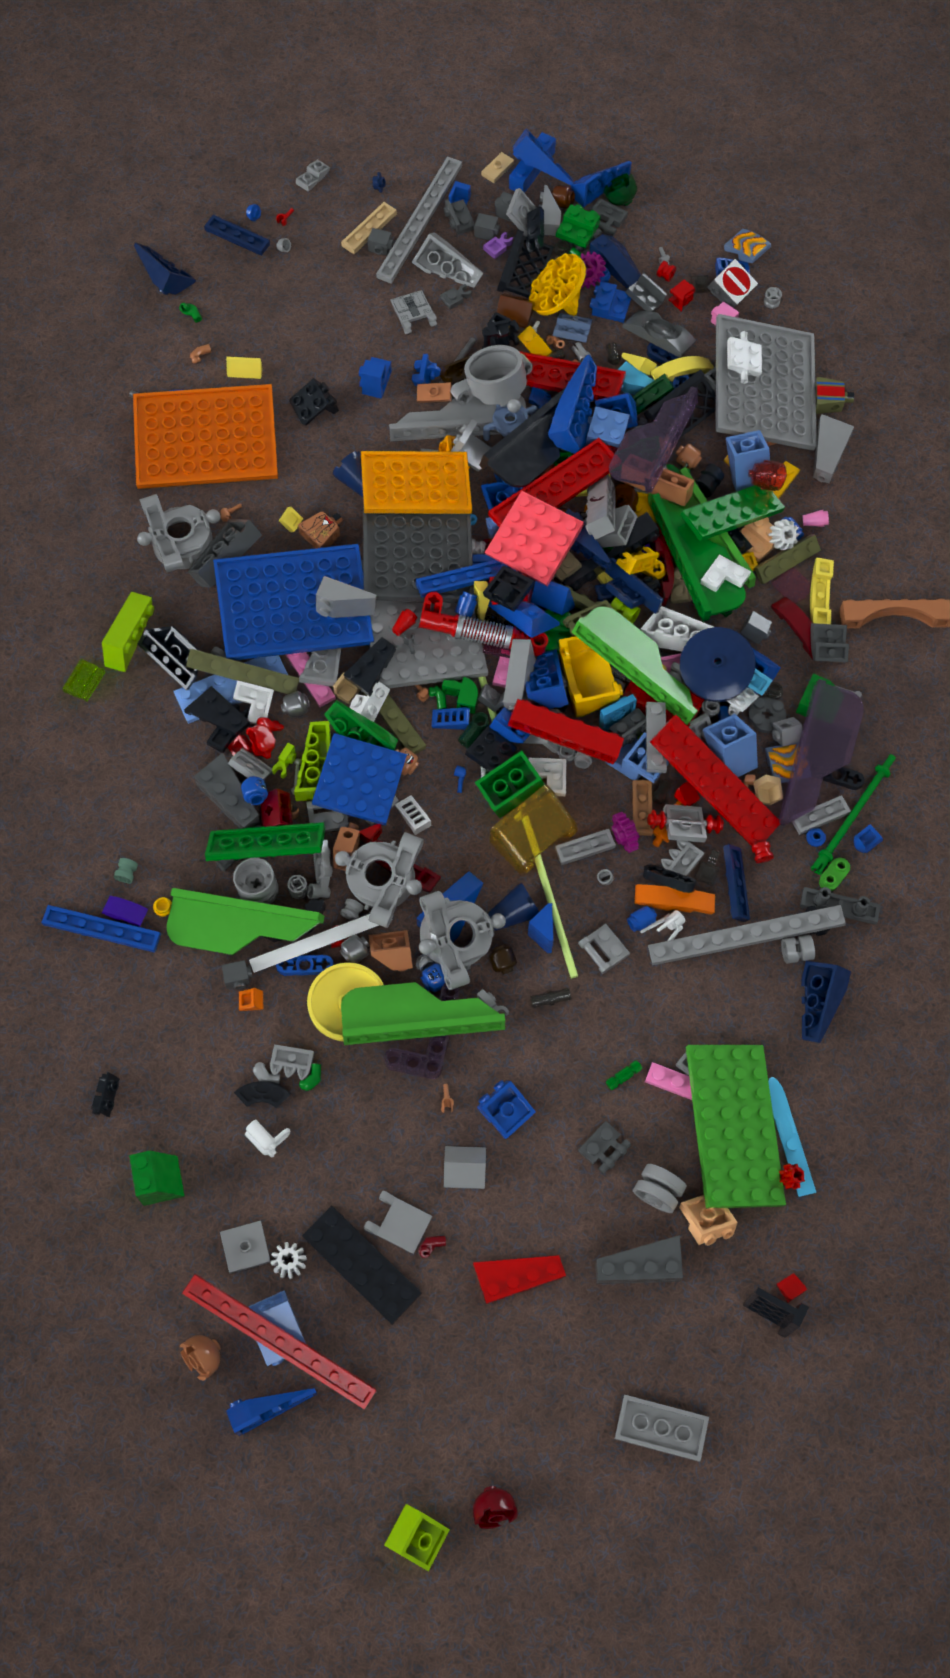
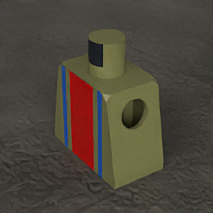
M822 377L816 378V414L841 412L845 402H854V392H845L843 381Z

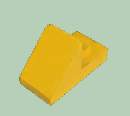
M528 326L517 336L531 354L549 356L552 353L551 349L531 326Z

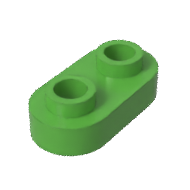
M844 858L834 859L819 879L820 887H827L831 892L834 891L849 873V862ZM840 864V865H842L844 868H843V869H840V868L838 867V865ZM827 878L832 879L833 882H828Z

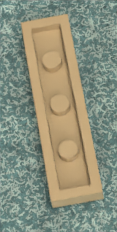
M383 202L341 242L342 247L352 254L357 253L368 242L372 228L381 230L397 215V210Z

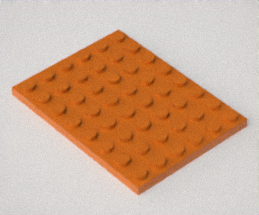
M272 384L133 394L137 489L278 479Z

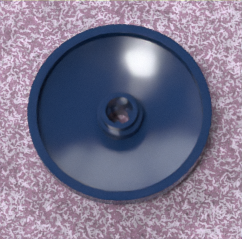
M712 627L696 633L686 643L680 657V673L683 682L694 695L707 701L723 702L739 696L749 686L755 672V655L751 645L741 634L728 628ZM720 660L721 663L717 665L714 663V661Z

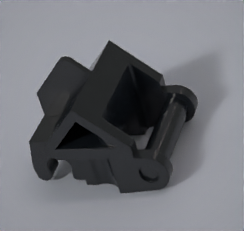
M495 312L487 327L482 329V335L484 336L482 349L494 345L509 346L510 340L514 341L515 345H518L519 339L515 334L519 333L517 322L515 320L511 321L510 318Z

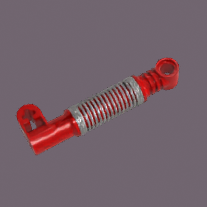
M430 592L425 597L419 628L451 634L455 638H460L461 636V639L464 638L468 641L471 639V642L473 639L474 642L477 640L481 644L484 641V644L487 642V645L489 643L497 647L500 645V648L503 645L505 649H511L513 639L531 640L535 656L542 655L545 652L548 644V637L545 633L531 638L522 631L519 633L520 630H517L514 626L506 625L504 630V624L501 626V623L498 626V623L496 625L495 622L491 624V621L490 623L488 621L485 623V620L482 622V619L479 622V619L475 621V618L472 620V617L469 619V616L466 619V616L458 614L455 616L442 614V596L437 592ZM431 604H435L434 611H430Z

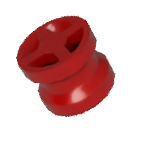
M663 261L656 275L670 282L676 272V266H670L667 261Z
M760 842L751 847L752 852L755 853L754 859L756 863L768 862L774 858L773 853L770 851L771 846L769 842Z

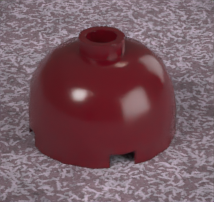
M489 1486L475 1499L473 1518L475 1525L479 1524L481 1529L500 1527L501 1525L497 1522L508 1519L509 1523H511L518 1516L514 1498L508 1491L501 1488Z

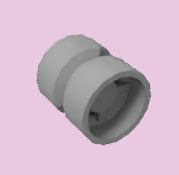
M811 935L798 936L797 939L790 937L781 940V950L786 964L798 962L799 959L802 961L815 959V946Z

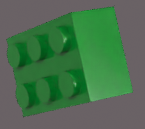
M522 750L475 782L499 819L546 787Z

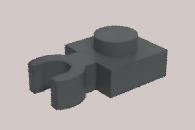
M463 284L459 290L452 288L442 293L440 299L450 310L463 303V298H469L472 291L464 292L467 289V285Z

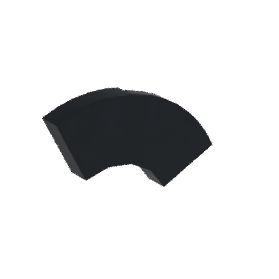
M269 1081L251 1082L234 1092L246 1107L254 1103L264 1102L277 1108L291 1095L283 1086Z

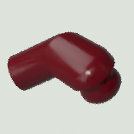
M433 1236L425 1238L419 1246V1255L422 1258H428L435 1247L446 1246V1237Z

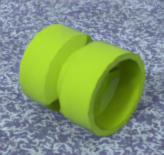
M617 597L610 604L614 610L632 624L636 621L641 610L639 607L630 609Z

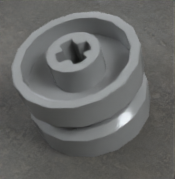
M647 1164L641 1174L644 1180L637 1181L633 1189L634 1194L658 1210L673 1213L678 1204L675 1197L682 1196L687 1187L685 1182L662 1167Z

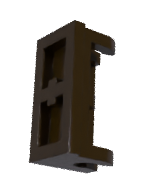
M472 355L443 366L439 375L443 383L451 382L453 386L455 383L466 379L464 367Z

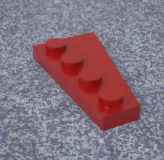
M559 1255L473 1262L486 1304L566 1277Z

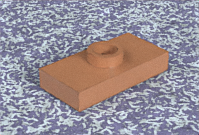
M451 382L417 384V402L452 401V394L450 392Z

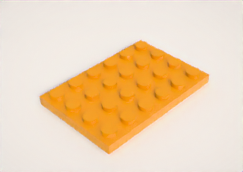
M361 451L364 513H472L467 452Z

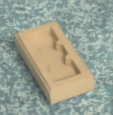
M501 152L481 171V175L495 183L514 165V159Z

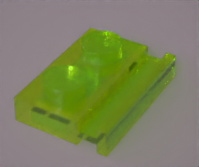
M80 659L62 689L65 693L79 699L82 698L88 702L104 676L105 670Z

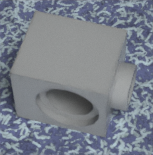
M794 717L773 723V739L782 747L803 741L802 724Z

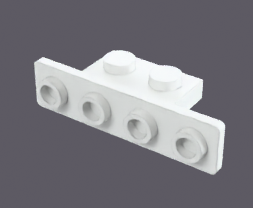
M381 682L374 685L373 693L370 697L368 695L356 694L349 708L374 722L390 691Z

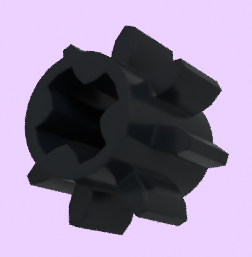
M647 575L640 579L658 594L661 586L656 577L652 578V576L649 577Z

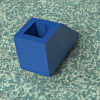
M504 707L489 727L509 742L523 744L531 734L507 726L512 712Z

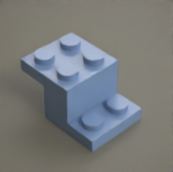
M596 406L593 417H588L590 428L585 447L600 438L606 445L621 448L630 415Z
M645 732L639 740L636 739L632 744L621 747L618 759L614 764L605 762L631 780H638L643 776L652 783H655L662 774L647 772Z

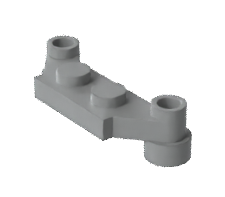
M323 839L321 853L313 854L316 884H309L307 888L309 899L329 898L331 893L328 887L333 872L330 865V848H328V841Z

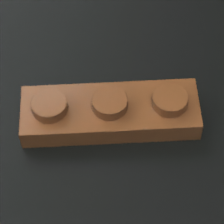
M649 780L632 781L633 822L639 836H652L653 829L647 823L648 814L652 812V782Z

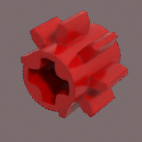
M789 1163L783 1165L784 1170L779 1171L780 1182L783 1183L786 1189L800 1188V1183L805 1182L804 1170L798 1167V1164L791 1165Z

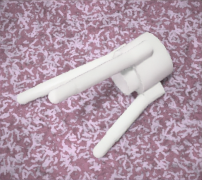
M675 910L641 930L640 933H644L665 922L657 931L660 932L666 927L670 930L675 929L668 941L674 940L676 935L683 929L682 924L685 923V918L678 910Z

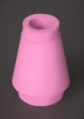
M819 510L802 515L803 526L824 527V525H829L828 511Z

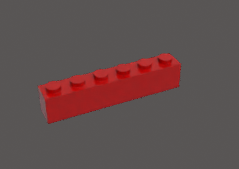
M517 699L507 725L610 764H614L618 759L624 740L617 733H608L598 726L584 724L579 719L573 720L563 713H554L544 706H535L527 700Z

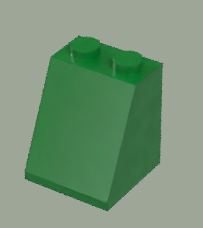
M145 1151L129 1155L135 1195L143 1206L185 1197L178 1156L155 1151Z

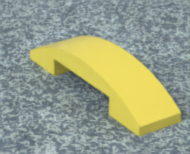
M687 356L666 362L653 369L650 374L656 380L665 373L672 383L675 377L696 373L700 369L706 374L714 366L707 358Z
M815 559L810 589V617L812 623L831 624L829 600L834 560Z

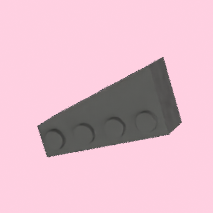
M229 519L189 569L188 573L201 587L214 586L216 578L213 560L241 557L262 534L250 520Z
M680 1235L598 1258L595 1262L596 1284L680 1282L683 1279Z

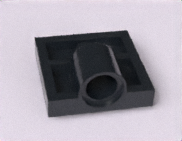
M503 565L484 590L483 595L515 612L535 583L534 580Z
M487 726L467 749L465 755L491 772L510 759L518 747Z

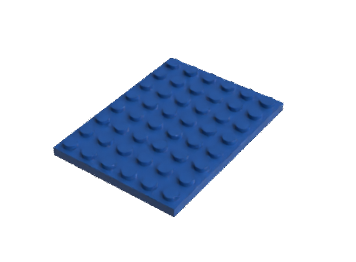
M358 544L213 560L226 658L243 660L363 646L374 642L370 615L332 618L329 616L324 617L316 612V593L324 576L364 590L363 569Z

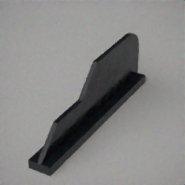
M565 388L483 455L479 466L483 470L488 467L506 484L522 488L530 484L560 458L559 447H556L549 438L548 432Z

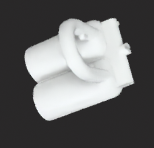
M253 1120L246 1127L247 1132L245 1136L263 1155L274 1157L277 1153L275 1148L289 1136L291 1131L289 1128H286L273 1138L257 1120Z

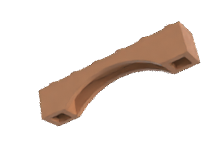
M940 598L936 600L884 599L873 601L867 599L855 601L850 599L843 601L841 604V625H847V628H861L873 619L899 615L915 618L930 627H950V600Z

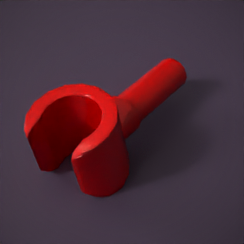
M291 208L286 214H278L276 216L277 223L282 220L281 224L285 226L287 218L294 212V209Z

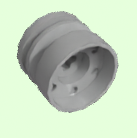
M249 858L242 861L236 867L233 881L240 899L271 904L276 899L279 885L271 865L266 860Z

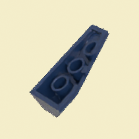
M602 234L590 243V253L596 252L597 255L600 254L606 262L604 266L625 288L628 289L638 281L641 274L626 248L612 236Z
M138 243L134 244L152 282L159 288L161 293L176 295L195 283L196 279L183 269L180 271L175 268L174 263L163 259L162 255L150 247Z
M569 509L565 512L583 521V517L578 512L574 513ZM584 525L570 549L576 553L581 551L585 558L590 559L592 557L596 564L612 571L613 566L610 559L593 535L588 534Z
M806 961L801 979V986L805 987V997H802V1004H805V1014L802 1016V1040L821 1043L847 991L851 971L838 965Z

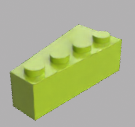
M135 592L130 593L102 641L105 667L126 672L137 643L147 625V621L153 615L152 597Z
M329 721L310 722L297 785L294 790L296 801L313 800L331 743Z

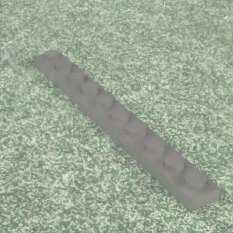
M447 156L376 273L378 279L392 284L462 167L461 161Z
M838 905L648 945L652 965H658L845 926L846 922L842 907Z

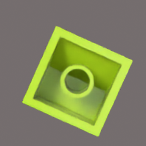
M405 1504L384 1546L429 1572L450 1529L421 1511Z

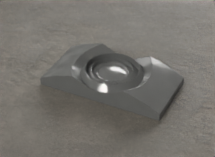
M638 310L622 326V328L679 358L696 343L695 338L682 325H672L670 322L662 319L657 312Z

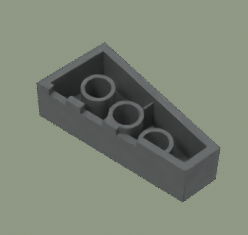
M223 753L194 776L198 788L239 829L254 828L257 824H261L254 806L244 800L241 784Z

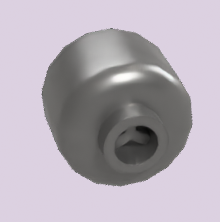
M299 691L284 696L283 704H281L283 713L285 715L288 714L291 718L306 714L308 707H310L306 694H302Z
M352 935L341 944L340 953L348 963H358L369 955L367 947L370 945L363 936L359 938L357 935Z

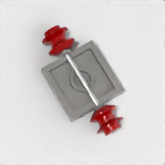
M665 804L663 811H660L659 814L652 810L651 814H648L647 823L651 829L658 826L662 830L666 825L668 840L705 842L707 839L706 831L710 834L714 830L715 834H719L724 827V821L720 815L713 819V816L709 814L704 820L702 807Z

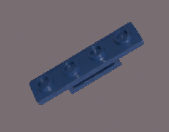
M610 558L613 570L609 571L606 569L605 572L614 580L607 582L605 588L630 609L644 604L653 613H658L663 598L634 574L629 575L616 564V559Z

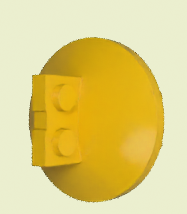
M564 253L557 259L550 260L537 279L532 282V294L529 296V300L535 302L533 310L538 314L551 315L564 309L569 315H577L581 286L586 275V265L579 256Z

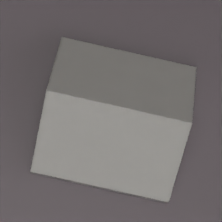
M445 1146L444 1188L485 1189L486 1148Z

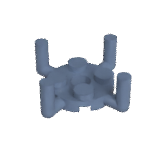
M496 404L493 422L483 426V439L485 441L490 440V431L496 429L503 437H506L528 419V415H533L537 411V406L533 405L525 409L521 405L518 412L512 413L507 407L504 408ZM512 416L515 419L513 421H507L506 417Z

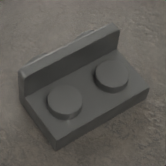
M446 199L443 210L445 216L450 219L451 229L455 230L457 235L474 230L475 223L464 199L451 204L449 199Z
M644 273L626 291V294L644 310L651 312L660 308L667 297V293Z
M637 708L609 728V733L614 732L624 738L622 747L632 744L639 735L644 732L646 733V716Z

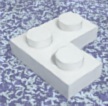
M719 555L701 579L700 584L717 592L722 583L727 580L741 588L749 578L751 571Z
M237 680L233 700L251 704L247 719L250 723L257 725L258 718H267L274 690Z
M529 758L530 763L539 776L547 779L546 796L565 797L566 759Z

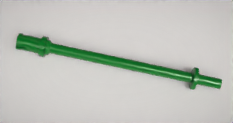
M890 754L883 765L875 767L877 774L828 847L820 850L818 853V858L810 867L812 871L816 869L814 873L822 874L828 862L833 860V851L882 778H888L891 775L889 768L896 759L894 755Z

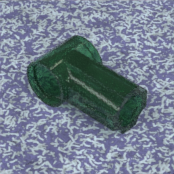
M483 712L473 715L471 723L458 738V742L463 747L468 749L486 727H489L488 715ZM480 721L485 722L484 725H477Z

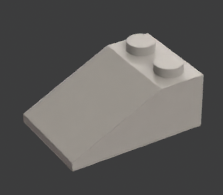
M324 576L316 593V612L324 617L329 616L332 618L375 615L377 595Z

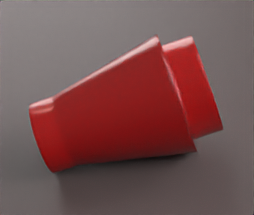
M410 609L402 611L391 629L392 632L400 636L416 623V614Z

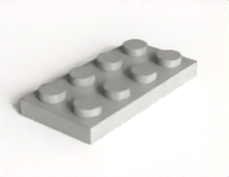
M624 1395L614 1439L700 1462L709 1417Z

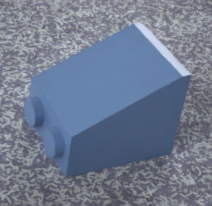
M757 430L726 437L731 478L736 492L763 482L771 485L770 450L761 431Z
M736 714L703 728L708 748L737 777L758 768L756 733Z
M285 1290L248 1306L306 1344ZM257 1342L267 1366L271 1364L275 1366L284 1361L283 1357Z

